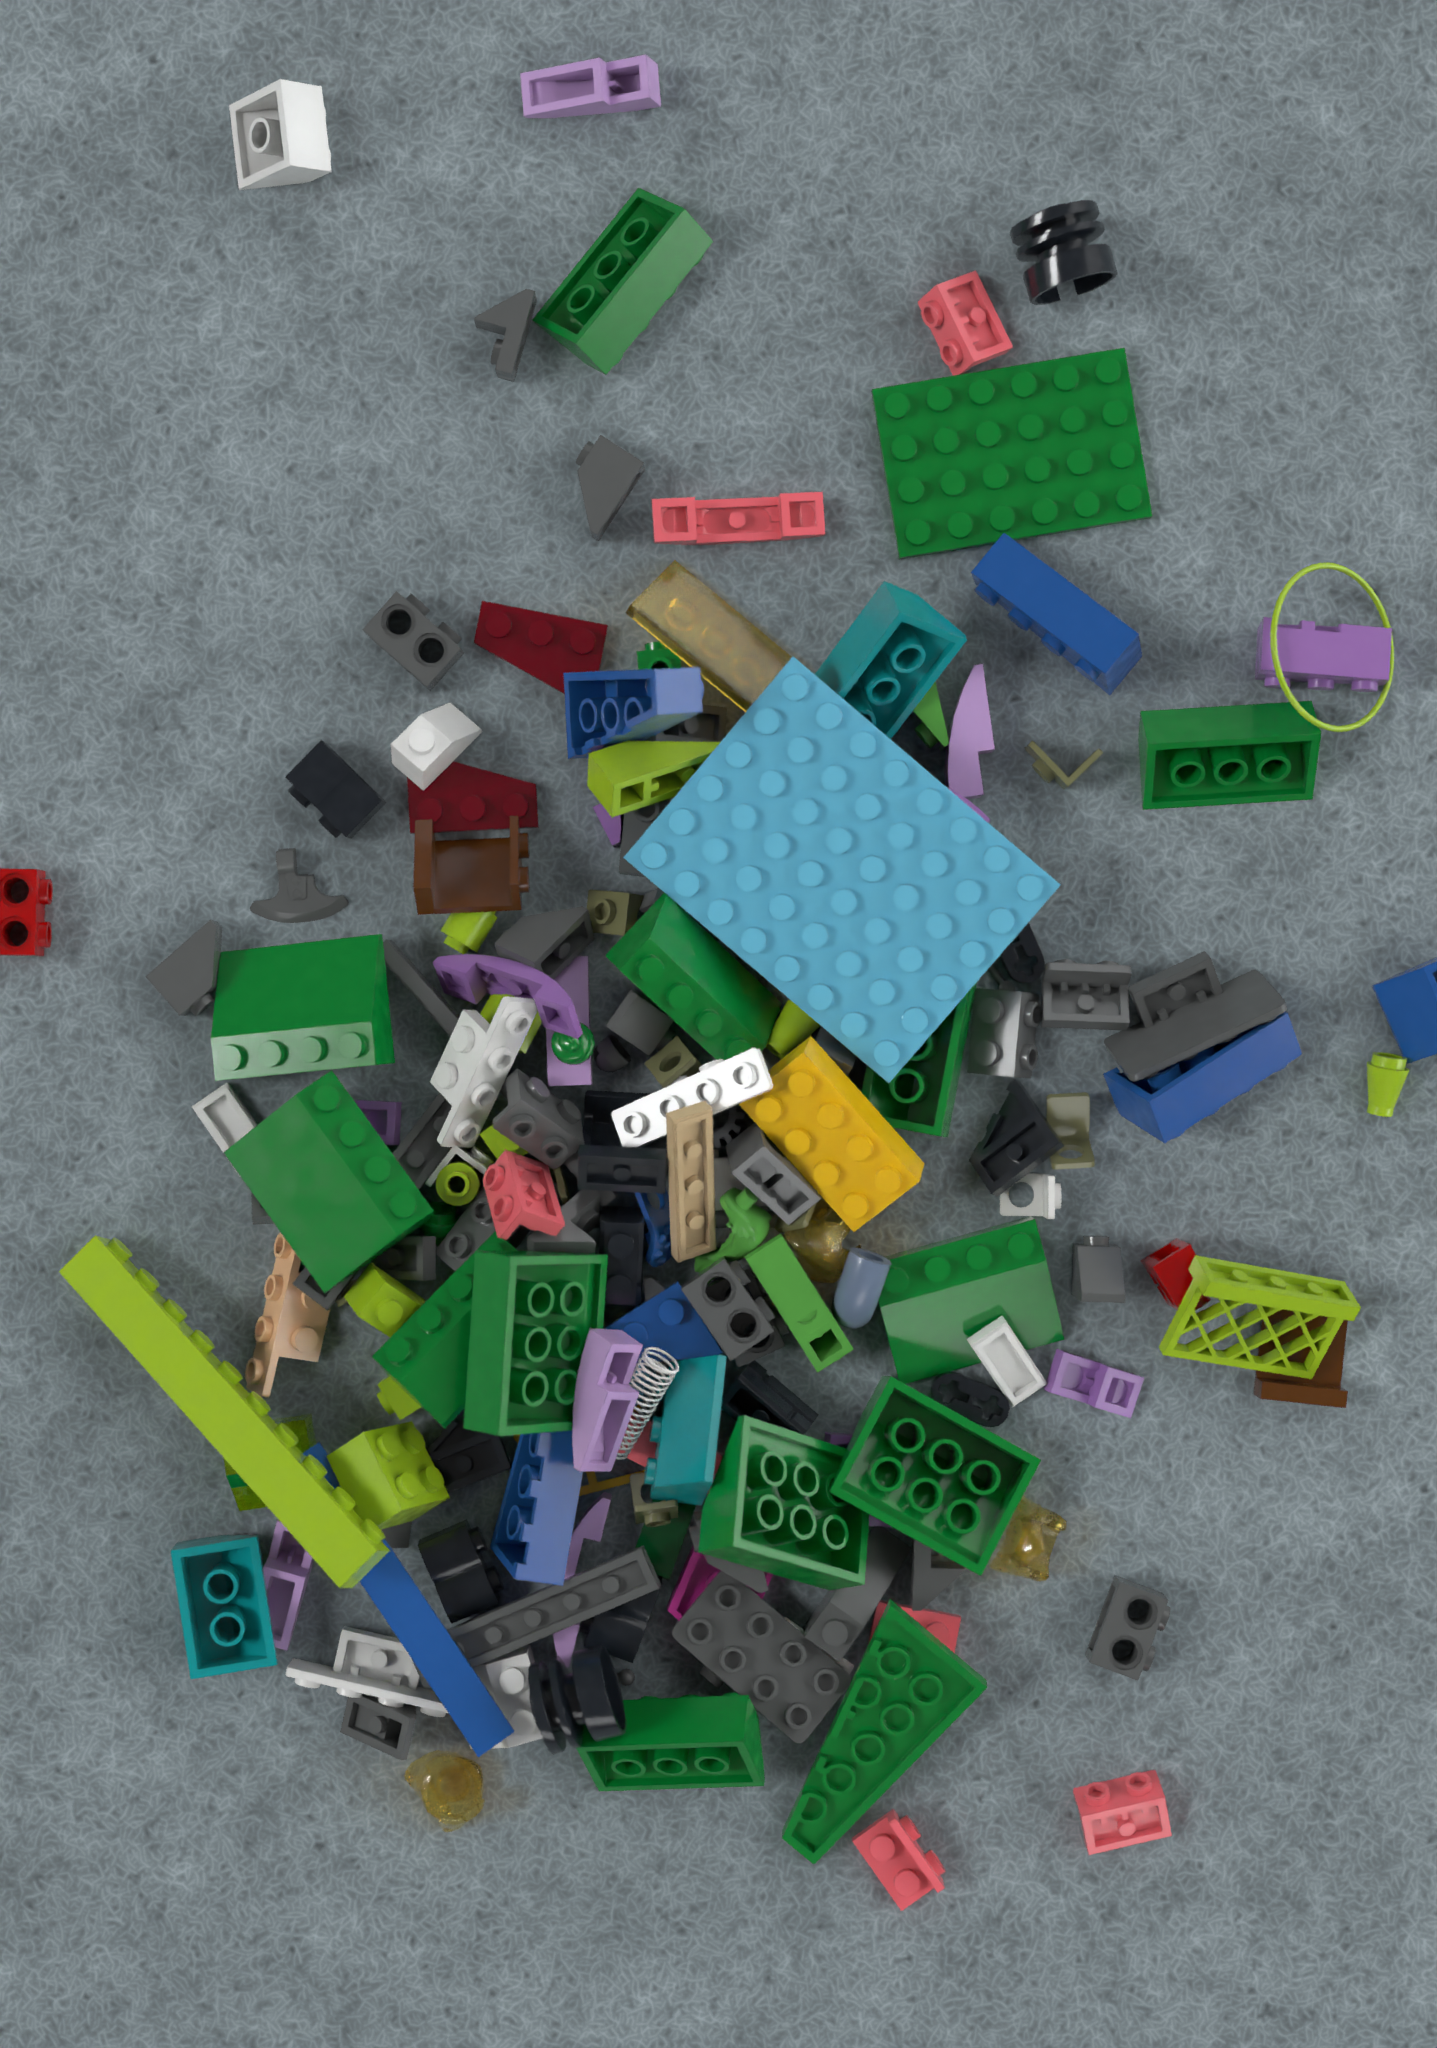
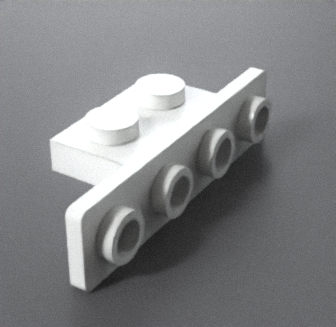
M504 997L491 1024L477 1010L463 1009L430 1080V1083L452 1105L437 1138L438 1143L442 1147L458 1146L471 1148L475 1145L538 1011L533 998Z
M752 1048L725 1061L718 1059L708 1062L699 1067V1073L690 1077L687 1075L680 1076L669 1086L614 1110L611 1115L622 1147H642L667 1136V1112L706 1101L712 1107L714 1115L771 1090L773 1083L761 1050L759 1048Z
M344 1626L341 1631L334 1667L292 1659L286 1669L285 1675L295 1678L294 1682L303 1687L319 1688L320 1684L336 1687V1692L346 1697L360 1698L362 1694L379 1697L378 1702L383 1705L400 1708L406 1703L421 1707L420 1712L434 1717H445L446 1713H448L433 1690L418 1687L420 1677L414 1663L402 1643L395 1637Z

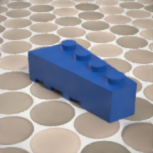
M1285 1011L1273 1021L1267 1024L1256 1025L1241 1032L1231 1041L1211 1046L1199 1052L1190 1060L1179 1061L1166 1067L1149 1079L1130 1081L1124 1072L1120 1073L1117 1067L1103 1073L1120 1115L1163 1143H1166L1171 1139L1181 1136L1186 1129L1203 1118L1215 1114L1220 1107L1232 1099L1249 1092L1254 1085L1269 1075L1284 1069L1289 1062L1302 1055L1288 1012Z

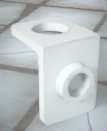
M455 1146L448 1152L425 1184L432 1187L436 1182L439 1172L450 1164L456 1155H459L483 1175L494 1161L475 1146L470 1151L464 1147Z
M1028 1173L1018 1181L1029 1184L1034 1191V1198L1026 1207H1016L1009 1200L1010 1188L1000 1194V1214L1002 1216H1043L1047 1219H1055V1209L1061 1208V1184L1055 1183V1176L1051 1174Z

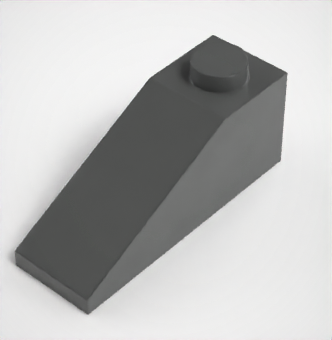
M874 1526L868 1534L865 1585L828 1591L803 1626L804 1637L840 1662L867 1624L910 1552L911 1547L882 1526Z

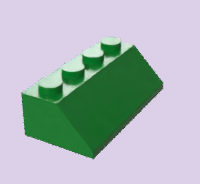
M638 188L532 321L585 364L607 375L611 368L620 362L624 352L636 337L648 327L650 320L665 301L674 295L677 286L689 271L702 260L704 253L714 241L685 208Z
M1298 701L1303 709L1317 719L1312 701ZM1290 702L1140 711L1138 745L1142 809L1312 800L1321 740L1320 728L1302 717Z
M666 893L659 897L605 955L630 981L716 1060L723 1059L725 1061L752 1048H759L762 1051L766 1047L782 1003Z
M977 982L890 1083L885 1081L867 1065L862 1093L893 1128L948 1137Z
M494 1232L476 1251L517 1250L506 1240L498 1238L496 1232ZM475 1252L372 1356L384 1372L444 1428L465 1408Z
M726 1693L722 1696L708 1697L687 1694L680 1698L644 1696L640 1699L623 1700L626 1714L625 1735L596 1742L585 1724L583 1725V1743L581 1747L576 1748L599 1791L764 1786L765 1782L759 1717L749 1695Z

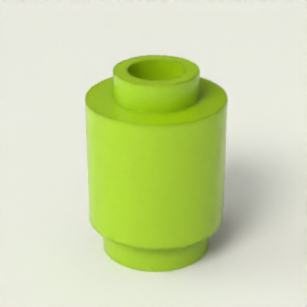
M497 911L450 913L440 930L447 935L443 943L461 954H467L469 949L477 953L497 920L495 916Z
M456 1161L448 1164L439 1172L436 1179L438 1195L444 1202L453 1206L469 1203L477 1196L482 1187L480 1172L466 1161ZM460 1176L464 1179L465 1188L462 1192H454L450 1188L449 1183L452 1177Z

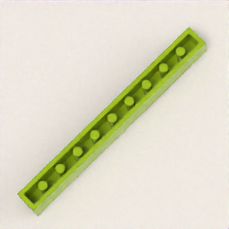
M95 1235L59 1273L339 1588H353L390 1551L382 1542L385 1538L384 1533L370 1519L363 1521L353 1510L356 1506L353 1498L341 1487L333 1488L324 1477L328 1473L325 1467L314 1456L309 1454L306 1457L296 1446L299 1439L293 1431L285 1424L280 1423L277 1425L267 1414L271 1410L267 1402L256 1392L252 1391L250 1394L239 1383L243 1379L240 1372L226 1360L221 1363L212 1353V1350L215 1348L212 1341L200 1330L196 1329L193 1331L184 1321L187 1317L185 1311L172 1299L168 1298L165 1300L156 1290L160 1286L158 1281L144 1268L138 1270L129 1260L132 1256L131 1251L115 1237L110 1240Z

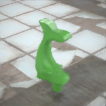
M736 1187L731 1188L720 1197V1205L725 1210L724 1212L727 1214V1217H729V1222L726 1226L728 1228L731 1227L732 1232L720 1248L694 1257L695 1272L700 1273L723 1256L728 1262L745 1258V1255L758 1248L766 1239L770 1229L769 1221L772 1217L768 1212L756 1205L755 1202L759 1198L747 1187L744 1190H739ZM715 1277L711 1278L707 1282V1284H709Z

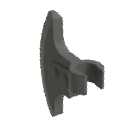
M288 848L276 851V863L279 874V891L277 895L271 899L254 901L250 906V911L268 920L283 923H300L330 917L345 908L349 902L344 895L330 896L320 892L316 887L314 874H298L296 848Z

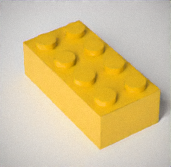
M812 1036L768 1070L773 1083L771 1090L739 1103L742 1109L853 1232L920 1181L925 1163Z

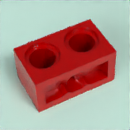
M0 868L1 956H44V947H50L52 928L50 922H45V905H50L52 902L53 886L51 879H45L46 871L39 869ZM23 879L28 885L29 893L23 902L17 903L12 898L11 889L15 882ZM22 922L28 930V937L22 945L16 946L11 940L10 932L15 924Z
M1177 1238L1141 1260L1155 1285H1159L1157 1288L1166 1303L1178 1310L1193 1280L1188 1268L1196 1255L1189 1243ZM1201 1295L1194 1310L1207 1304L1211 1300L1210 1297Z

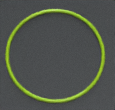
M1322 562L1309 565L1298 571L1282 589L1276 601L1271 620V656L1280 686L1296 711L1307 721L1321 729L1333 732H1347L1359 728L1370 721L1379 711L1387 697L1394 672L1393 636L1391 635L1389 681L1383 686L1379 699L1368 714L1352 724L1337 726L1324 723L1303 709L1286 683L1277 649V626L1280 610L1287 593L1296 581L1305 574L1319 569H1332L1342 572L1353 578L1363 587L1374 602L1384 628H1391L1380 599L1361 576L1345 566Z

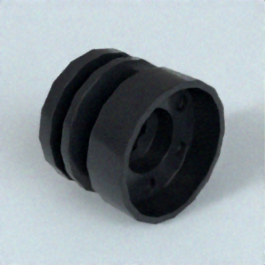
M1080 200L1051 206L1020 221L1011 228L1010 236L1012 243L1021 246L1016 252L1017 260L1021 262L1039 261L1023 274L1030 303L1046 305L1061 301L1057 286L1070 280L1074 282L1077 295H1081L1107 284L1118 274L1110 246L1107 244L1088 245L1101 236L1105 230L1103 223L1094 221L1100 214L1095 201Z
M603 1644L575 1651L572 1654V1673H569L565 1663L559 1656L550 1659L549 1669L542 1660L529 1665V1697L533 1717L545 1745L552 1754L565 1750L566 1739L573 1748L581 1747L583 1743V1725L585 1724L596 1742L625 1735L626 1714L621 1688L611 1657Z

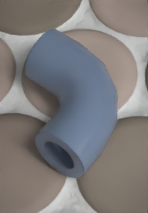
M850 1249L832 1300V1313L839 1324L846 1328L855 1329L863 1327L870 1321L891 1266L890 1260L865 1249Z

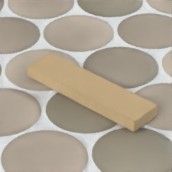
M706 1101L666 1113L671 1255L678 1263L716 1250L713 1111Z

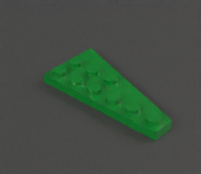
M891 1599L883 1612L782 1829V1839L812 1864H815L987 1689V1680Z

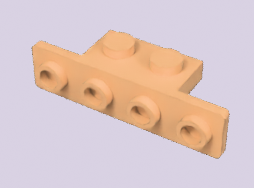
M281 1233L277 1235L274 1243L276 1259L273 1272L268 1276L264 1287L266 1303L263 1316L259 1317L255 1326V1339L257 1342L254 1355L248 1361L245 1369L247 1389L256 1392L261 1397L267 1398L271 1394L279 1357L318 1362L330 1309L327 1311L293 1285V1282L302 1272L299 1271L301 1260Z

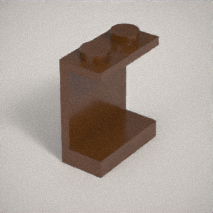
M510 816V837L440 841L435 839L432 819L415 820L413 889L418 915L522 910V893H529L530 891L529 868L522 867V859L529 858L530 851L528 833H520L519 817Z
M1282 1309L1268 1316L1271 1325H1274L1294 1315L1293 1311ZM1318 1316L1306 1322L1305 1325L1308 1331L1325 1324L1328 1317ZM1263 1319L1261 1320L1260 1331L1266 1329ZM1343 1320L1312 1379L1256 1370L1253 1394L1260 1399L1346 1408L1348 1391L1341 1387L1348 1320ZM1298 1326L1277 1338L1282 1346L1302 1336L1303 1332L1301 1327ZM1273 1340L1258 1347V1356L1276 1349ZM1308 1346L1288 1356L1287 1359L1292 1362L1304 1363L1311 1349Z

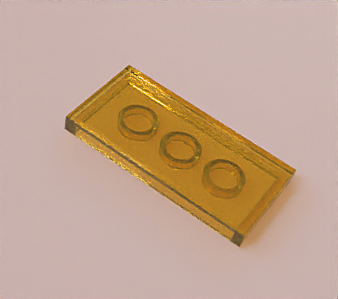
M676 560L630 604L625 612L690 667H700L701 676L745 713L792 658V656Z

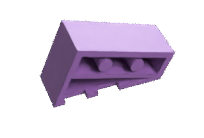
M1263 617L1257 629L1255 680H1265L1264 687L1282 689L1277 679L1271 656L1270 629L1272 618ZM1304 620L1300 621L1299 625L1278 624V656L1288 687L1290 688L1291 682H1308V689L1333 690L1334 683L1351 684V690L1356 692H1376L1378 685H1385L1389 681L1392 628L1349 624L1315 626V621Z

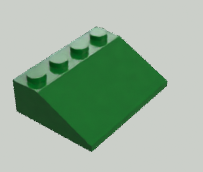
M382 934L220 952L211 1031L215 1081L395 1063Z
M332 1070L294 1095L224 1151V1155L324 1294L432 1219L434 1210Z
M1031 1216L885 1256V1258L891 1261V1266L878 1300V1307L898 1379L904 1384L982 1363L967 1339L1000 1316H1003L1025 1350L1065 1340L1044 1249L1036 1221Z
M512 1250L475 1251L464 1415L465 1429L497 1436L572 1430L576 1381L590 1328L603 1329L607 1254Z
M882 1376L859 1419L828 1492L981 1576L1041 1460L894 1377Z
M746 1415L739 1416L702 1508L698 1553L829 1591L865 1585L869 1514L828 1492L846 1448Z

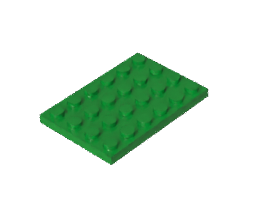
M1125 348L871 390L899 560L995 544L1003 533L1016 541L1152 517Z

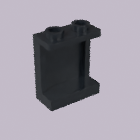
M593 1090L585 1092L583 1122L585 1144H579L578 1189L665 1194L667 1136L642 1147H622L611 1115L614 1110L651 1093Z

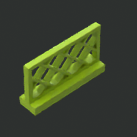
M1195 1255L1188 1268L1193 1280L1159 1345V1349L1164 1356L1312 1379L1343 1320L1354 1321L1361 1307L1345 1281ZM1201 1295L1218 1298L1219 1300L1218 1303L1198 1313L1194 1310ZM1244 1303L1256 1305V1309L1236 1319L1233 1318L1230 1310ZM1282 1309L1293 1311L1294 1315L1274 1325H1271L1268 1316ZM1225 1313L1229 1322L1206 1334L1202 1324ZM1318 1316L1328 1317L1325 1324L1308 1331L1305 1325L1306 1322ZM1263 1319L1266 1329L1243 1339L1240 1331ZM1300 1326L1303 1335L1281 1346L1277 1337ZM1198 1327L1202 1335L1201 1337L1187 1344L1177 1343L1181 1335ZM1233 1334H1236L1239 1340L1238 1343L1225 1350L1214 1349L1212 1346ZM1273 1340L1276 1349L1262 1356L1251 1355V1350ZM1308 1346L1311 1350L1304 1363L1288 1361V1356Z

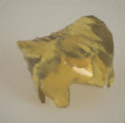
M820 1207L815 1210L807 1227L786 1231L783 1234L785 1240L794 1248L798 1261L809 1279L818 1283H834L839 1281L850 1251L842 1247V1241L851 1229L844 1221L840 1223L826 1221L833 1210L831 1207Z
M1023 1495L1009 1521V1527L1005 1530L1006 1536L1003 1538L1002 1545L999 1546L1000 1550L996 1553V1557L992 1560L989 1567L997 1572L1022 1576L1034 1581L1047 1580L1049 1578L1050 1555L1055 1540L1060 1531L1066 1530L1067 1521L1057 1513L1041 1507L1040 1504L1034 1503Z
M432 1751L413 1761L404 1773L405 1781L414 1789L415 1794L421 1800L426 1811L438 1822L443 1832H452L461 1828L466 1822L477 1816L484 1806V1780L481 1765L465 1756L450 1751Z

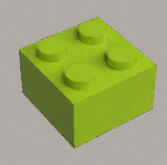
M412 1421L362 1432L326 1456L341 1488L355 1501L356 1506L353 1510L363 1521L370 1519L381 1530L414 1521L450 1498L444 1486L443 1476L434 1466L425 1448L424 1438L415 1428Z

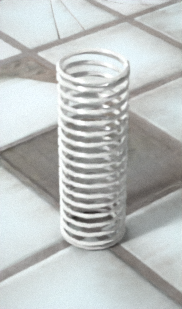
M655 1347L644 1349L642 1357L639 1358V1363L636 1364L632 1376L635 1379L631 1377V1384L629 1385L645 1393L649 1398L639 1394L638 1397L647 1404L636 1401L643 1409L634 1407L640 1415L632 1412V1415L637 1420L630 1418L629 1421L634 1426L628 1424L627 1427L631 1431H625V1434H627V1436L623 1437L625 1442H621L622 1447L619 1448V1450H625V1453H618L616 1456L617 1460H623L628 1457L650 1416L653 1415V1411L659 1405L666 1389H668L672 1379L675 1378L676 1373L679 1371V1365L674 1357ZM648 1350H655L668 1356L675 1363L676 1369L674 1370L671 1363L664 1357ZM647 1354L662 1359L672 1370H668L662 1363L648 1357ZM643 1365L648 1366V1367L654 1369L655 1371H657V1372H658L660 1375H662V1376H658V1375L652 1373L651 1371H649L648 1369H646ZM641 1371L650 1374L651 1376H653L654 1378H656L659 1382L654 1381V1380L648 1378V1377L645 1376ZM637 1376L642 1377L647 1381L651 1382L655 1387H652L646 1384L645 1382L641 1381ZM634 1382L642 1384L643 1386L651 1390L653 1393H650L642 1389L641 1387L637 1386Z

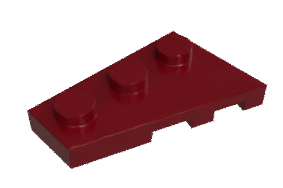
M482 601L474 644L564 694L563 673L600 671L608 625Z
M454 761L424 791L407 777L410 834H415V820L429 819L433 820L434 833L510 829V816L519 817L520 829L539 828L537 785L534 783Z

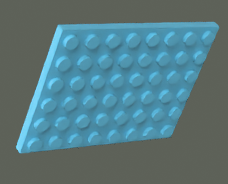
M794 656L623 857L888 1083L898 1074L1061 885Z

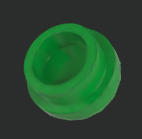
M580 1023L583 1034L578 1039L556 1031L553 1033L551 1040L552 1050L561 1062L568 1065H578L591 1057L595 1048V1039L591 1030L583 1023Z
M441 1201L429 1203L434 1210L432 1219L419 1227L424 1236H436L437 1246L440 1245L461 1217L457 1213L456 1206Z

